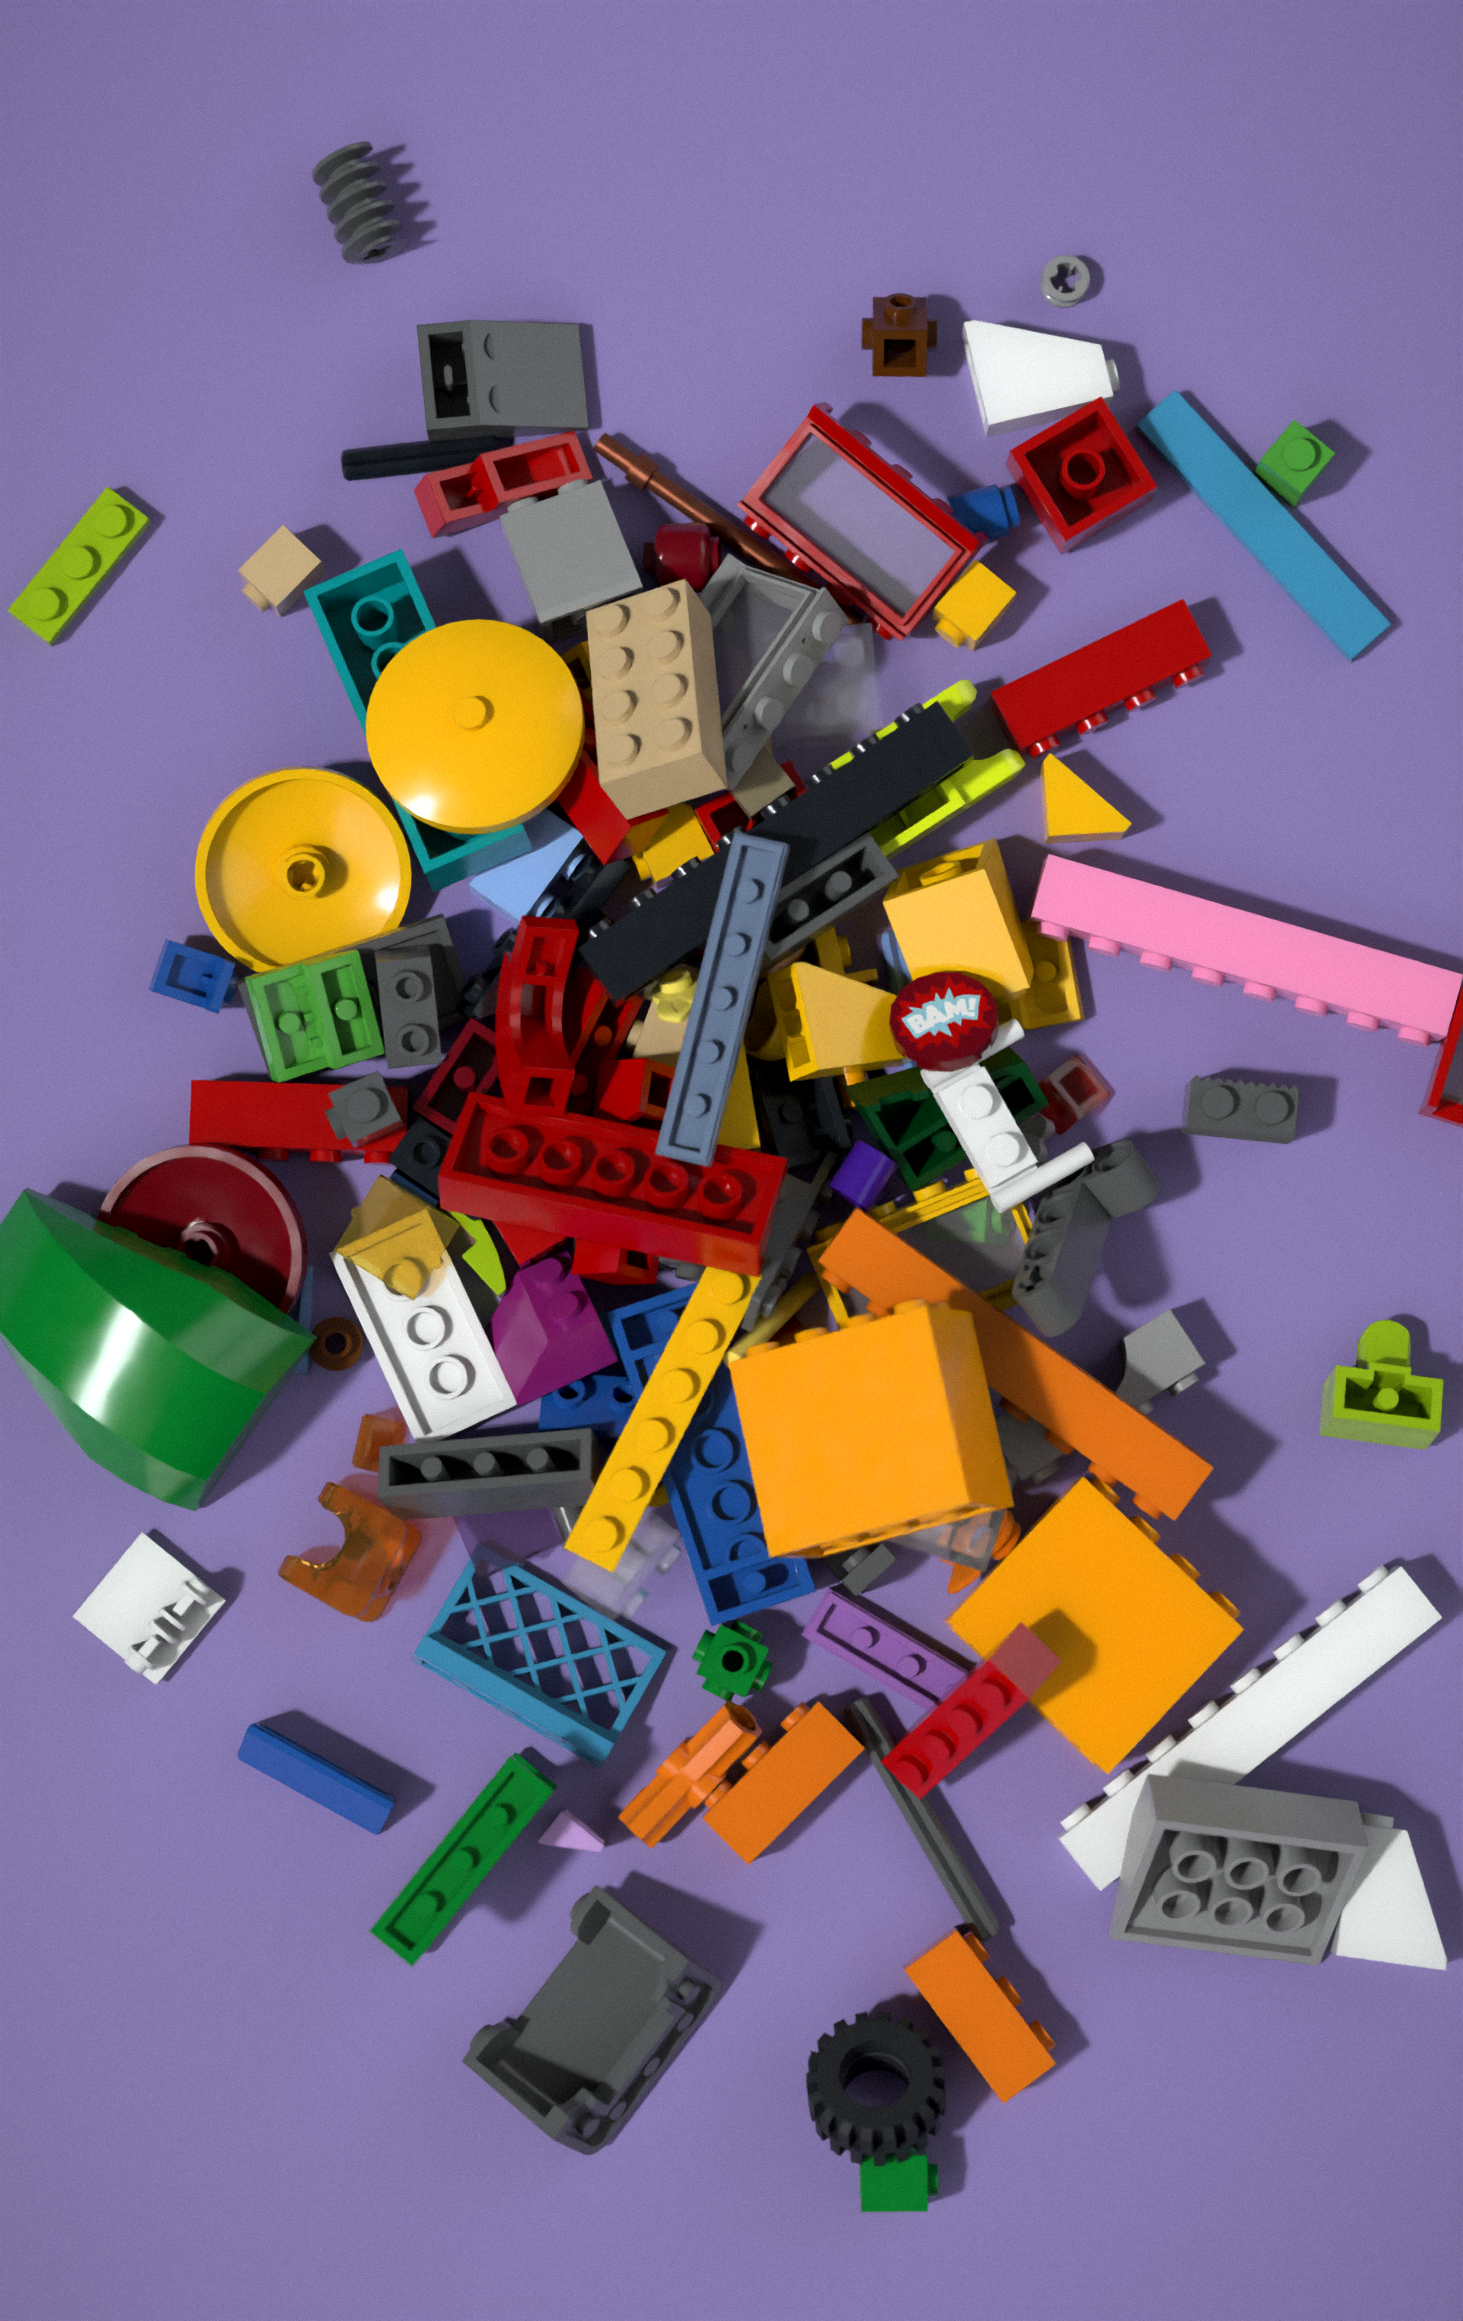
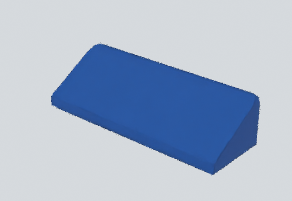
M260 1722L250 1724L238 1751V1758L242 1762L373 1834L378 1835L382 1831L398 1802L396 1797Z

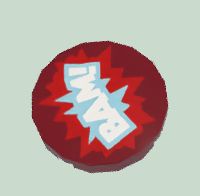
M935 972L918 977L901 989L891 1005L889 1026L896 1050L905 1059L906 1055L909 1059L916 1061L917 1067L927 1071L953 1072L972 1066L982 1058L981 1053L987 1050L989 1045L993 1046L998 1036L999 1014L992 993L979 980L959 972Z

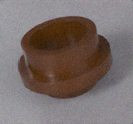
M330 1317L321 1321L313 1329L312 1334L317 1339L311 1346L310 1353L321 1367L330 1371H343L355 1365L360 1359L364 1348L363 1336L359 1328L350 1320L342 1317ZM332 1334H341L346 1339V1347L339 1354H332L326 1348V1341Z

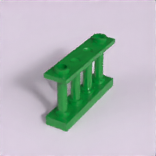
M515 1752L511 1755L369 1932L413 1967L558 1786L518 1753Z

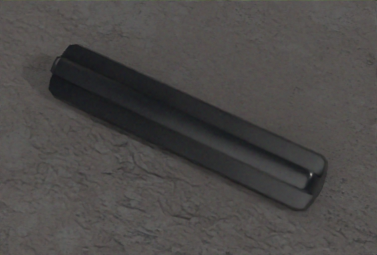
M482 436L432 442L424 440L346 449L341 453L342 473L345 480L355 481L441 471L472 463L480 454L498 450V443L495 436Z

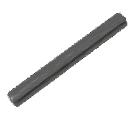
M863 1697L848 1705L844 1709L846 1718L969 1931H972L979 1942H984L1000 1932L1001 1925L926 1795L921 1799L917 1798L881 1763V1760L894 1747L895 1742L871 1700Z

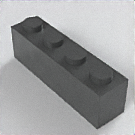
M592 1428L380 1446L378 1498L396 1521L582 1506L589 1499L608 1461V1452Z

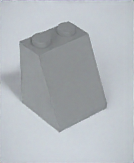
M587 479L572 481L557 490L559 495L540 502L537 497L519 500L507 507L508 513L499 516L503 533L542 640L548 645L586 632V611L643 593L640 577L601 480L590 484Z

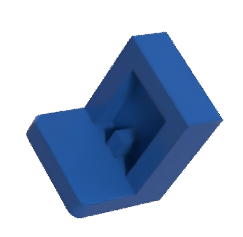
M165 939L149 990L218 1014L222 1003L229 1005L232 1001L238 984V974L233 973L235 963L226 958Z

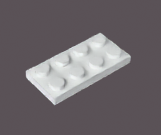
M428 1208L329 1253L416 1443L442 1441L518 1406Z

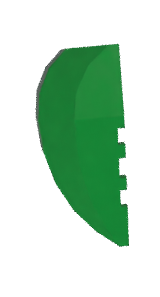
M30 1188L24 1189L0 1224V1338L36 1392L90 1459L127 1484L163 1502L192 1511L198 1510L317 1337L233 1274L215 1266L208 1267L191 1260L187 1254L170 1247L163 1248L137 1237V1233L120 1226L113 1227L92 1218V1214Z

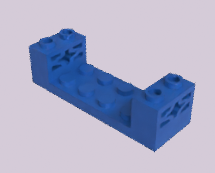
M699 1282L607 1312L636 1402L640 1399ZM731 1341V1343H730V1345H729L727 1351L733 1346L732 1341ZM722 1358L662 1476L711 1626L816 1591L805 1558H774L769 1556L730 1369L724 1364Z

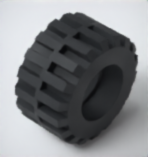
M882 2011L878 2012V2019L868 2020L867 2012L855 2014L856 2023L848 2025L844 2019L835 2023L834 2036L832 2037L824 2032L817 2041L818 2052L811 2051L808 2060L809 2073H806L811 2120L815 2121L816 2132L821 2140L824 2141L829 2138L830 2149L839 2156L846 2150L850 2151V2160L853 2163L862 2165L865 2156L873 2157L874 2167L886 2166L885 2157L895 2156L897 2162L901 2163L909 2159L908 2149L913 2147L920 2153L928 2146V2134L936 2136L941 2127L940 2115H945L946 2109L944 2067H942V2056L937 2046L931 2047L930 2035L923 2028L916 2033L913 2032L912 2020L902 2016L899 2022L895 2023L891 2021L890 2012ZM874 2070L891 2072L908 2085L906 2092L896 2102L877 2108L862 2106L850 2099L845 2093L847 2086L854 2078Z

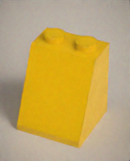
M996 838L895 870L899 877L888 888L883 905L913 981L918 977L935 972H959L979 980L992 993L997 1004L1013 1001L1025 994V989L1031 985L1035 970Z

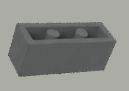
M868 832L780 889L759 976L882 896L899 877Z

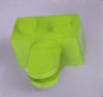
M1379 1320L1370 1324L1358 1339L1356 1368L1336 1365L1323 1383L1319 1436L1426 1450L1440 1433L1444 1379L1411 1375V1338L1409 1331L1400 1323L1391 1320Z

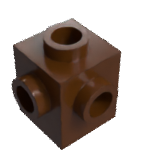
M904 293L891 294L887 297H873L872 318H862L861 332L862 350H872V376L926 377L927 351L937 350V318H927L926 297H913Z

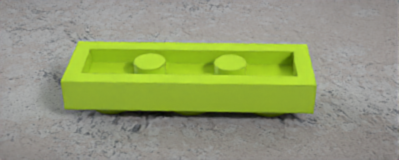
M107 486L7 611L52 647L151 524L150 519Z

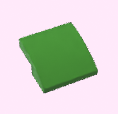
M354 949L308 959L245 977L273 1081L283 1082L327 1067L338 1069L385 1054L358 950Z

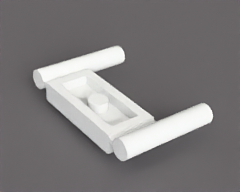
M1015 1018L998 1027V1036L993 1046L989 1045L988 1049L981 1053L982 1058L972 1066L953 1072H934L925 1069L920 1071L925 1084L933 1092V1096L986 1190H988L994 1207L1000 1214L1094 1161L1090 1148L1085 1142H1082L1037 1168L1035 1164L1038 1162L986 1068L984 1066L980 1067L979 1062L1024 1038L1023 1029Z

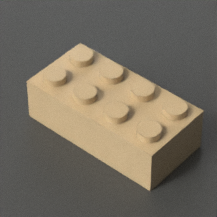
M682 579L586 611L600 786L626 820L727 788L711 615L687 580Z

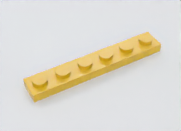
M706 1267L564 1546L565 1549L614 1573L747 1311L750 1298L762 1275L758 1278Z

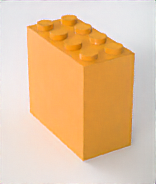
M926 1299L907 1301L894 1306L895 1315L878 1319L875 1313L851 1317L844 1321L846 1329L828 1333V1328L806 1330L795 1335L796 1343L783 1347L779 1346V1342L754 1345L746 1349L748 1357L728 1362L770 1557L818 1559L1014 1506L971 1312L950 1309L948 1302L928 1305Z
M1080 1477L1075 1479L1018 1539L1012 1551L1003 1559L998 1560L942 1621L981 1659L1022 1622L1062 1660L1027 1702L1099 1771L1109 1774L1240 1635L1244 1628L1235 1621L1241 1612L1218 1591L1215 1593L1211 1591L1207 1594L1195 1583L1201 1574L1178 1553L1175 1555L1171 1553L1168 1557L1155 1545L1161 1537L1146 1521L1138 1515L1135 1517L1131 1516L1128 1519L1115 1507L1121 1499L1107 1484L1097 1477L1095 1479L1092 1478L1090 1481Z

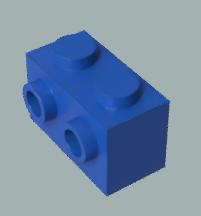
M587 1375L541 1396L538 1433L592 1428L608 1452L609 1459L637 1404L628 1375Z

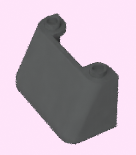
M595 1885L590 1893L581 1896L571 1910L570 1918L572 1921L570 1923V1931L578 1940L513 2026L506 2022H499L495 2025L489 2024L482 2027L473 2037L470 2043V2051L462 2060L465 2065L551 2139L584 2155H592L598 2152L612 2139L711 2008L721 1990V1981L717 1976L598 1885Z

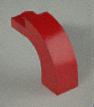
M522 915L513 952L505 951L496 1007V1059L502 1093L510 1113L555 1117H563L575 1073L565 1048L562 1031L564 989L579 929L572 919Z

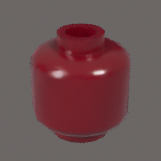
M703 523L662 524L655 533L654 543H644L643 560L645 575H655L658 587L686 579L695 593H701L722 563L720 536H712L708 526Z

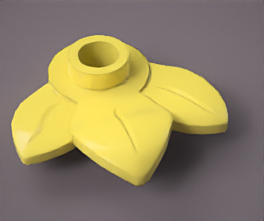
M677 969L659 978V983L651 990L653 1002L657 1005L656 1015L660 1020L682 1023L689 1017L700 973L693 974L686 969Z

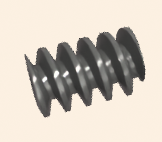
M368 141L350 144L334 151L321 160L312 170L313 181L322 187L319 192L320 200L329 206L326 214L327 218L332 224L337 225L334 229L335 239L340 244H344L341 255L347 263L355 265L386 260L400 253L408 245L406 238L391 239V235L400 230L403 225L399 219L384 220L383 216L394 209L395 204L392 200H376V197L386 191L388 186L384 180L370 182L368 179L380 169L377 161L362 162L361 160L373 149L372 144Z

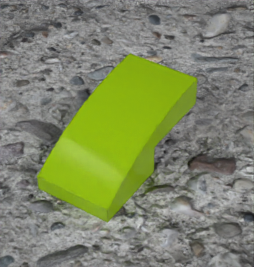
M448 1211L476 1241L461 1257L500 1299L503 1298L508 1289L506 1275L495 1244L482 1220L473 1221L464 1214Z

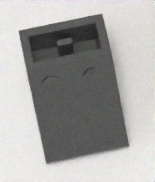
M463 320L417 325L426 430L429 442L482 436H495L499 439L589 430L579 324Z

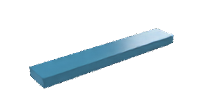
M1176 389L1136 424L1135 430L1349 663L1390 627L1391 623Z

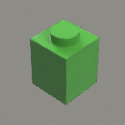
M1293 420L1260 459L1254 475L1291 506L1295 507L1328 468L1335 452L1296 420Z

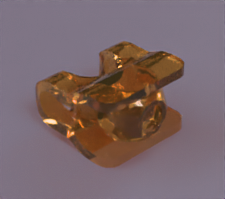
M326 1482L317 1500L323 1508L331 1511L340 1519L345 1533L342 1549L335 1558L320 1564H313L297 1556L287 1555L277 1573L286 1582L339 1612L355 1617L360 1621L372 1623L382 1616L422 1541L421 1532L413 1524L401 1520L389 1511L333 1482Z

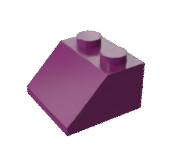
M567 1249L518 1271L485 1328V1332L518 1407L618 1361L580 1277L572 1275L573 1262Z

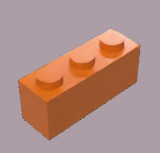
M818 1700L810 1708L802 1701L780 1723L786 1730L781 1738L772 1747L763 1740L741 1762L748 1771L733 1786L725 1778L702 1801L709 1808L702 1816V1819L748 1865L865 1749Z
M953 1927L902 1967L1004 2104L1056 2065L1048 2053L1056 2047V2044L1037 2019L1030 2025H1027L1015 2008L1024 2001L1007 1978L1003 1975L994 1981L982 1965L990 1956L972 1931H969L962 1937L956 1928Z

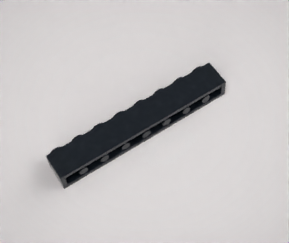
M936 701L926 709H924L921 703L910 707L894 720L898 727L896 730L881 740L876 733L865 738L849 751L853 757L851 761L835 770L832 764L820 769L805 781L809 789L791 801L787 794L775 800L760 812L764 820L748 832H746L742 825L730 831L716 842V846L720 851L703 863L698 856L685 862L672 872L671 876L675 882L658 894L653 887H650L637 895L626 905L630 913L613 925L608 918H605L588 929L581 936L585 944L578 948V956L615 1009L706 947L734 832L781 842L790 846L781 889L865 833H871L971 764L975 753L939 702Z

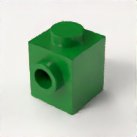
M913 2147L908 2149L909 2159L901 2163L897 2162L895 2156L885 2157L886 2166L874 2167L873 2157L865 2156L863 2164H859L861 2212L928 2211V2197H938L937 2163H927L925 2149L919 2153Z

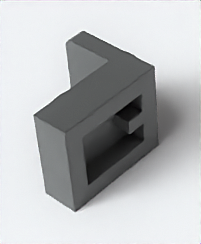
M879 1542L821 1558L824 1564L854 1597H857L897 1560Z

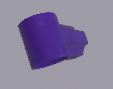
M857 1140L828 1186L855 1207L858 1205L866 1212H870L873 1205H879L889 1191L888 1183L899 1166L875 1148Z

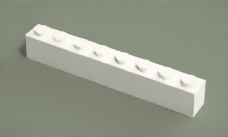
M1383 1564L1375 1568L1357 1583L1362 1591L1346 1605L1339 1598L1327 1606L1315 1617V1620L1320 1625L1304 1639L1298 1632L1290 1636L1272 1651L1277 1658L1275 1662L1261 1673L1256 1666L1250 1668L1230 1685L1235 1694L1220 1706H1217L1213 1700L1206 1703L1187 1719L1192 1726L1190 1730L1177 1740L1171 1734L1162 1738L1145 1753L1150 1762L1135 1774H1132L1128 1768L1124 1769L1102 1787L1107 1794L1105 1798L1091 1809L1086 1802H1083L1060 1821L1064 1830L1056 1836L1098 1890L1102 1891L1120 1876L1132 1813L1147 1774L1234 1785L1442 1618L1402 1566H1394L1389 1571H1387Z

